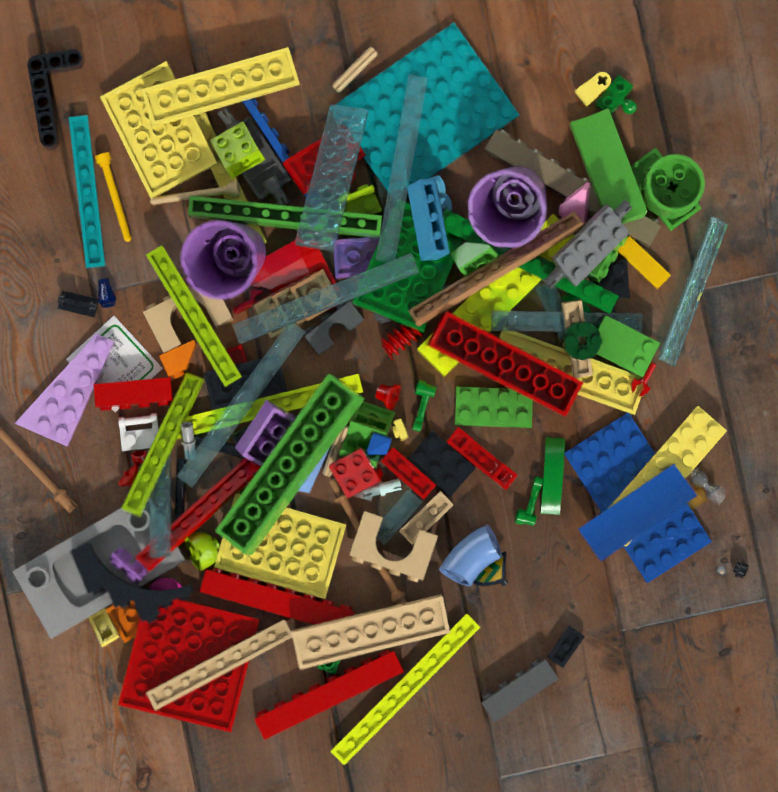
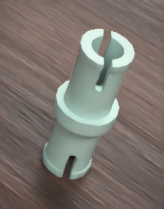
M397 478L386 482L380 481L378 484L363 490L362 493L364 499L377 495L385 496V493L402 490L400 480Z

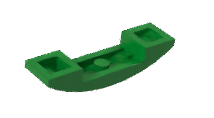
M545 437L540 514L560 515L565 438Z

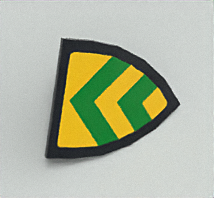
M502 552V558L488 565L477 576L473 584L492 586L500 583L502 586H506L508 584V580L505 578L507 552Z

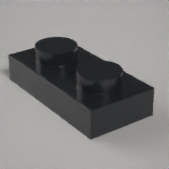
M568 625L547 657L563 668L585 636Z

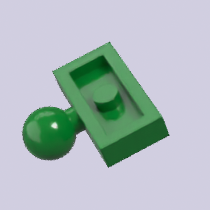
M618 75L595 103V106L601 111L609 108L611 116L619 105L622 106L624 113H635L637 110L636 102L632 99H625L634 88V85Z

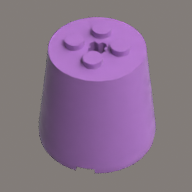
M520 166L509 167L485 176L472 190L468 202L469 219L474 230L483 240L497 247H518L531 241L540 231L546 215V188L542 179L534 171ZM515 194L519 196L517 200L513 197Z
M212 221L197 227L187 237L182 248L181 264L187 276V281L196 291L209 298L227 299L242 293L251 284L264 264L266 248L262 237L252 227L242 223Z

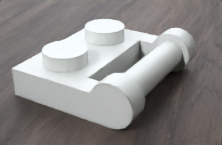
M157 413L131 418L118 417L122 451L149 449L159 430ZM152 423L151 429L126 431V426Z

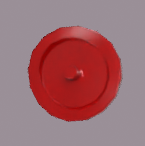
M381 384L377 388L375 398L384 402L387 409L393 410L399 400L401 386L398 384L393 386Z
M134 464L128 471L123 473L124 475L118 482L119 486L132 487L139 472L138 465Z

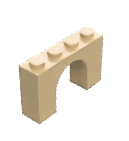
M190 285L187 286L196 302L206 308L216 328L233 320L223 299L206 297L193 287H190ZM170 295L163 298L164 302L158 305L153 303L147 306L146 311L143 312L164 353L182 345L172 325V316L177 306Z
M364 511L350 552V556H353L352 560L361 564L365 560L371 563L370 567L379 570L382 567L388 568V573L400 576V573L408 575V580L417 583L419 579L423 580L438 536L419 530L413 549L406 558L400 561L386 560L378 553L375 544L383 517Z

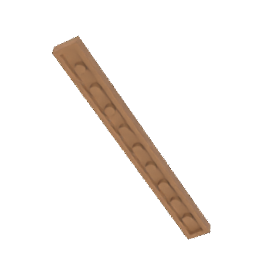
M575 211L539 232L526 244L512 248L408 310L419 327L578 232L584 226L582 220Z

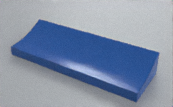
M673 464L578 530L598 560L602 561L698 495L685 480L675 464Z

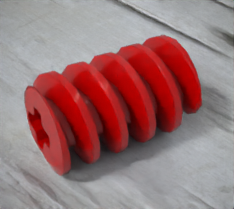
M400 324V331L395 328L393 329L394 336L387 333L388 340L383 337L380 339L381 346L390 359L393 360L392 353L399 355V348L405 351L404 344L412 346L410 340L413 339L417 342L416 335L418 334L422 337L421 333L416 329Z

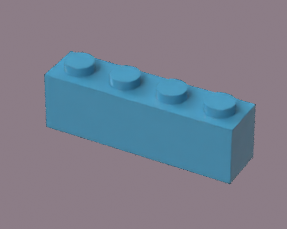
M420 179L407 186L421 260H438L449 254L436 179Z

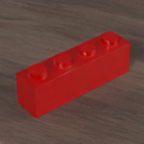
M170 377L93 384L95 407L100 408V411H111L112 407L118 406L120 410L131 409V405L147 408L152 403H158V406H168L169 402L173 401V387Z

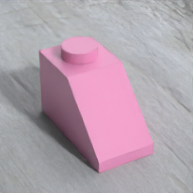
M585 183L568 196L563 204H560L559 215L562 218L575 211L583 224L586 223L589 210L590 183Z

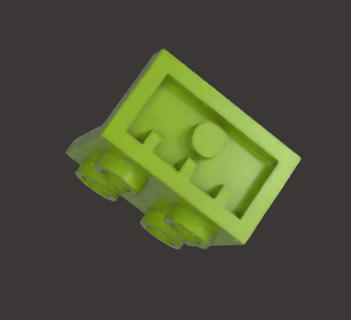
M243 121L211 139L213 147L232 179L265 160Z
M368 184L360 186L357 188V192L352 194L346 192L340 195V199L337 200L341 212L370 215L382 212L375 196L373 185L368 186Z

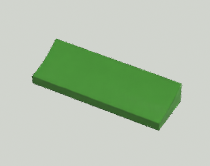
M609 108L591 116L572 121L570 128L600 208L606 204L614 211L623 200H626L632 206V210L621 219V222L624 224L644 218L647 208Z

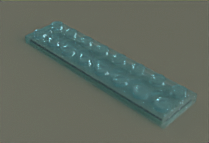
M330 105L295 241L296 245L334 251L368 117V110Z

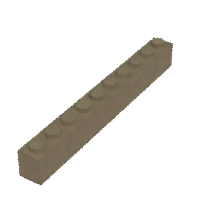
M496 129L484 150L486 154L509 167L520 166L534 171L542 179L546 189L565 200L585 183H590L588 213L594 216L601 209L590 180L577 177L575 171L569 168L563 169L556 160L552 158L550 160L546 159L539 150H531L527 148V144L522 140L517 139L515 141L510 138L511 135L508 132ZM644 216L642 219L623 224L629 232L627 236H630L647 248H649L661 228V225L658 224L659 221L651 216L649 218Z

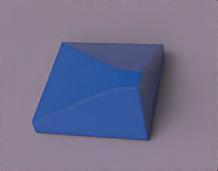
M374 432L366 454L386 455L392 438Z

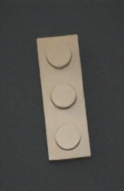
M440 491L399 532L413 545L418 531L426 532L453 506V503Z

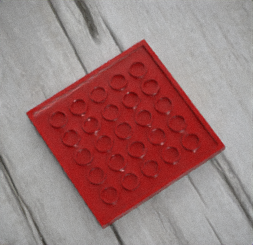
M180 599L173 600V605L164 609L162 606H159L161 614L157 615L158 620L147 623V621L142 622L140 619L118 705L232 732L249 661L157 710L154 709L146 692L255 635L260 619L184 600L180 601Z

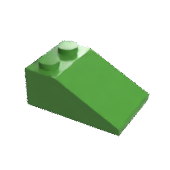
M605 315L598 327L602 344L597 354L643 377L660 343Z

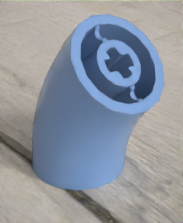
M486 524L459 542L443 561L439 568L440 572L459 584L472 586L477 576L488 565L502 558L501 548L491 527Z

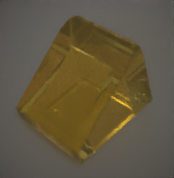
M702 488L695 490L698 496L687 503L691 510L707 501Z

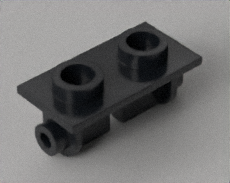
M62 290L58 298V309L95 318L99 299Z

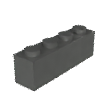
M538 658L530 664V669L527 671L522 669L514 675L516 677L511 682L508 680L504 681L498 686L500 688L495 693L490 691L482 697L484 700L481 703L494 722L559 679L546 659L541 661Z

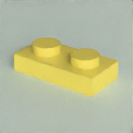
M402 420L394 421L392 431L395 438H400L401 441L408 439Z

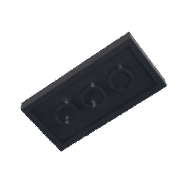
M278 354L236 364L235 366L242 377L226 387L215 370L203 373L213 410L287 392Z

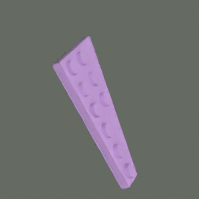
M96 334L15 424L68 447L94 390L93 384L97 383L115 342Z

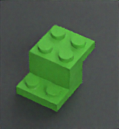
M363 401L353 414L339 456L344 457L359 448H362L366 454L374 432L384 436L388 435L395 412ZM366 454L372 466L376 468L380 455Z

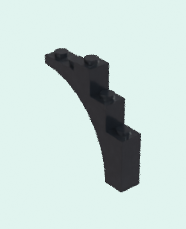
M90 543L70 550L87 593L93 592V595L104 592L103 587H106L114 607L119 606L120 609L131 606L130 601H133L142 622L147 621V623L158 620L157 615L161 614L159 606H162L164 609L173 605V600L180 598V601L192 597L190 593L194 592L191 584L169 590L145 589L132 585L111 572L97 557Z

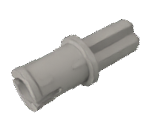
M184 422L181 424V444L184 447L185 459L193 460L196 457V438L193 433V424L191 422Z

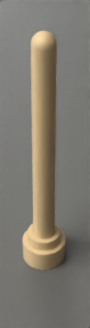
M234 181L227 184L226 187L157 196L151 198L150 203L155 205L190 200V196L210 197L227 194L228 196L237 197L240 196L241 191L239 182Z

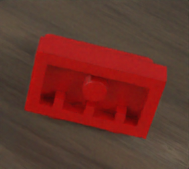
M362 448L329 464V469L347 498L380 482L383 476L380 467L374 469Z

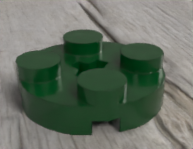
M574 322L563 333V348L570 357L575 359L587 360L597 354L602 344L599 330L588 322ZM579 336L586 337V343L584 345H578Z

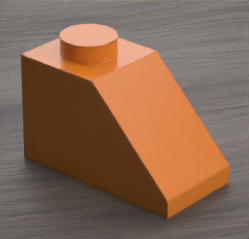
M195 340L159 355L168 377L177 379L185 375L184 371L188 370L197 346Z

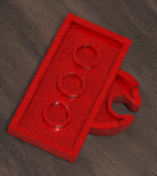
M344 124L288 158L282 164L304 195L318 186L328 193L341 194L344 190L337 185L336 180H343L345 188L349 189L355 178V170L352 165L363 159L366 154Z

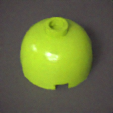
M197 531L184 540L186 550H190L192 555L189 557L197 570H204L213 565L217 560L219 543L215 537L212 538L205 532Z

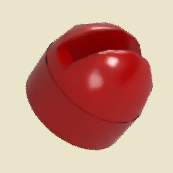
M144 450L133 452L131 454L133 463L138 466L143 464L147 452Z

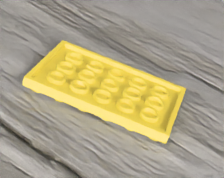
M167 61L100 97L150 198L157 197L218 164L195 115L152 127L141 89L176 79Z
M235 494L232 507L239 499L241 494ZM286 508L252 555L242 553L225 538H222L214 567L326 599L346 524Z

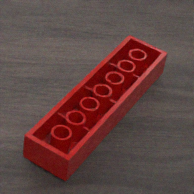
M447 311L443 312L426 345L564 417L567 416L584 383Z

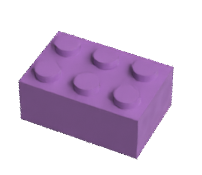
M266 400L235 448L242 456L262 467L297 417Z

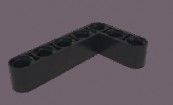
M76 49L35 55L29 58L27 62L41 144L48 150H54L59 145L48 75L80 69L84 65V58ZM72 56H79L77 63H70ZM54 59H60L58 66H51ZM36 62H41V68L38 70H34L33 64ZM38 81H45L44 87L36 88ZM42 99L48 100V104L45 107L39 106V102ZM44 118H51L49 125H42ZM48 136L54 137L52 144H45V139Z

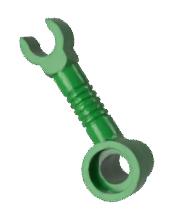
M420 379L417 382L414 394L420 395L422 398L412 430L417 432L421 430L429 397H434L437 386L427 384L426 381Z
M534 477L527 509L518 508L514 523L535 525L537 515H534L533 512L543 478Z

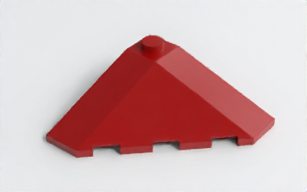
M311 232L266 256L262 268L251 282L252 287H263L271 290V293L323 269L340 301L339 304L327 311L335 309L345 301Z

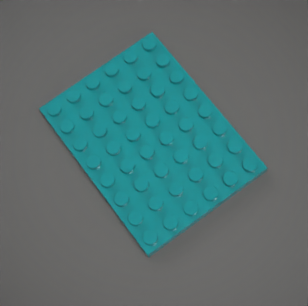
M452 23L330 108L331 113L341 126L345 124L366 154L364 157L365 161L394 202L408 194L407 186L420 179L431 178L493 135L496 129L500 130L519 117L517 110L455 23Z

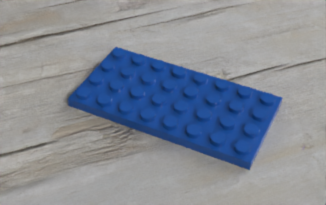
M626 413L565 452L564 455L602 513L609 508L655 453L631 415ZM686 503L633 539L627 547H623L645 582L649 583L712 541Z

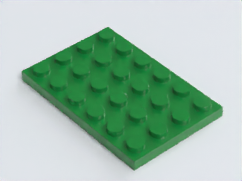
M397 199L354 297L353 304L424 333L429 321L418 327L408 310L442 291L455 262L450 253L461 246L464 240L446 232L449 254L438 260H421L411 205Z

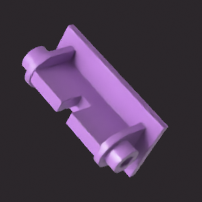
M118 547L109 558L111 564L116 569H121L130 582H135L138 585L148 572L137 560L133 564L129 563L133 556L125 548Z

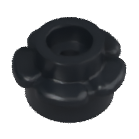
M744 560L741 563L737 562L733 569L736 578L743 579L748 571L749 565Z

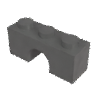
M345 301L336 307L337 311L333 315L327 314L321 319L322 323L317 327L313 325L306 331L305 339L319 356L334 345V342L329 337V330L332 326L342 325L350 333L364 322V318L350 301L347 304Z

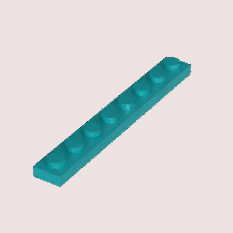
M88 115L69 117L85 264L87 269L104 267L106 263Z

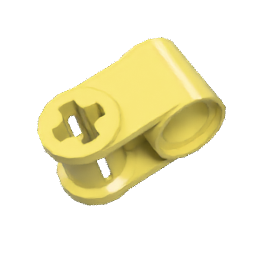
M599 72L575 90V93L588 106L607 90L611 83V78L606 72ZM598 78H600L601 80L606 79L605 86L603 84H598Z

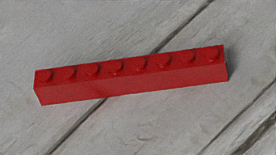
M211 567V570L206 569L200 588L202 593L313 625L354 616L355 614L354 611H351L352 607L343 604L340 607L333 606L334 602L322 599V602L314 600L315 596L304 593L302 597L296 595L297 591L285 588V591L277 589V585L267 583L266 586L260 585V580L249 577L248 581L240 579L241 575L232 572L229 575L222 574V569Z
M389 649L378 653V658L372 660L370 657L362 661V666L356 669L354 666L345 669V674L337 677V674L326 679L327 683L321 686L317 683L309 687L310 691L305 694L301 691L292 695L293 700L285 703V700L274 704V709L268 711L266 708L256 713L258 717L254 718L263 739L266 740L404 672L394 650L390 652Z

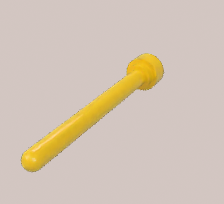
M106 152L96 155V163L103 169L123 238L126 242L131 241V234L109 166L111 164L110 153Z

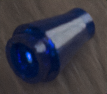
M109 279L98 280V303L101 304L102 308L115 306L117 298Z

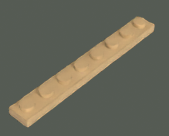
M283 619L146 692L154 709L157 710L292 638V633Z

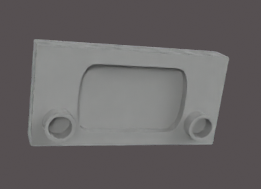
M149 497L140 517L120 508L12 572L49 637L52 639L113 604L106 587H103L104 592L93 595V592L87 593L70 550L90 543L97 557L111 572L124 581L139 587L146 585L187 561L178 546L148 572L138 585L135 582H130L121 569L118 570L111 564L109 558L118 547L125 548L133 556L129 562L133 564L136 561L135 556L168 528L152 498Z

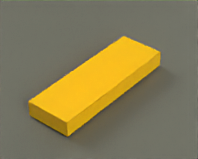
M630 236L627 238L624 246H620L618 253L656 289L671 276Z

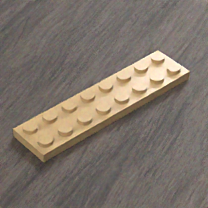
M440 594L292 630L291 633L299 669H304L450 633L443 596Z

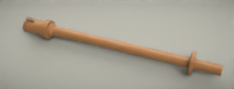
M0 427V438L54 494V501L56 503L59 502L69 514L73 512L78 505L67 495V491L59 489Z
M334 478L329 481L338 497L334 502L340 501L353 526L358 531L360 521L337 480ZM382 567L379 572L392 593L391 601L395 602L396 605L407 603L404 597L405 593L398 590L387 569Z

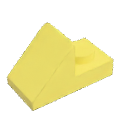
M105 608L89 617V621L102 647L119 638L120 634Z

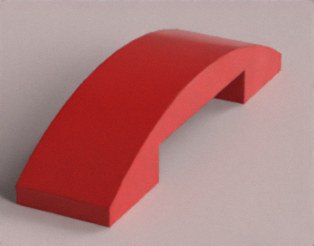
M459 427L447 440L451 447L505 490L517 478L518 475L500 462Z

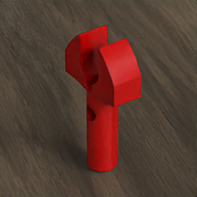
M251 291V297L248 301L233 308L234 314L238 315L251 308L252 304L257 302L255 301L256 297L263 294L264 291Z
M650 362L641 379H633L631 382L632 393H634L637 385L643 384V390L639 397L647 394L651 389L647 382L656 368L654 362Z

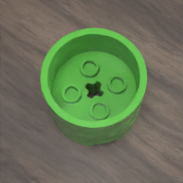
M678 154L662 157L653 164L643 180L641 193L644 203L650 211L666 219L682 217L701 199L705 187L704 175L698 164L689 157ZM670 184L676 188L673 192L667 189Z

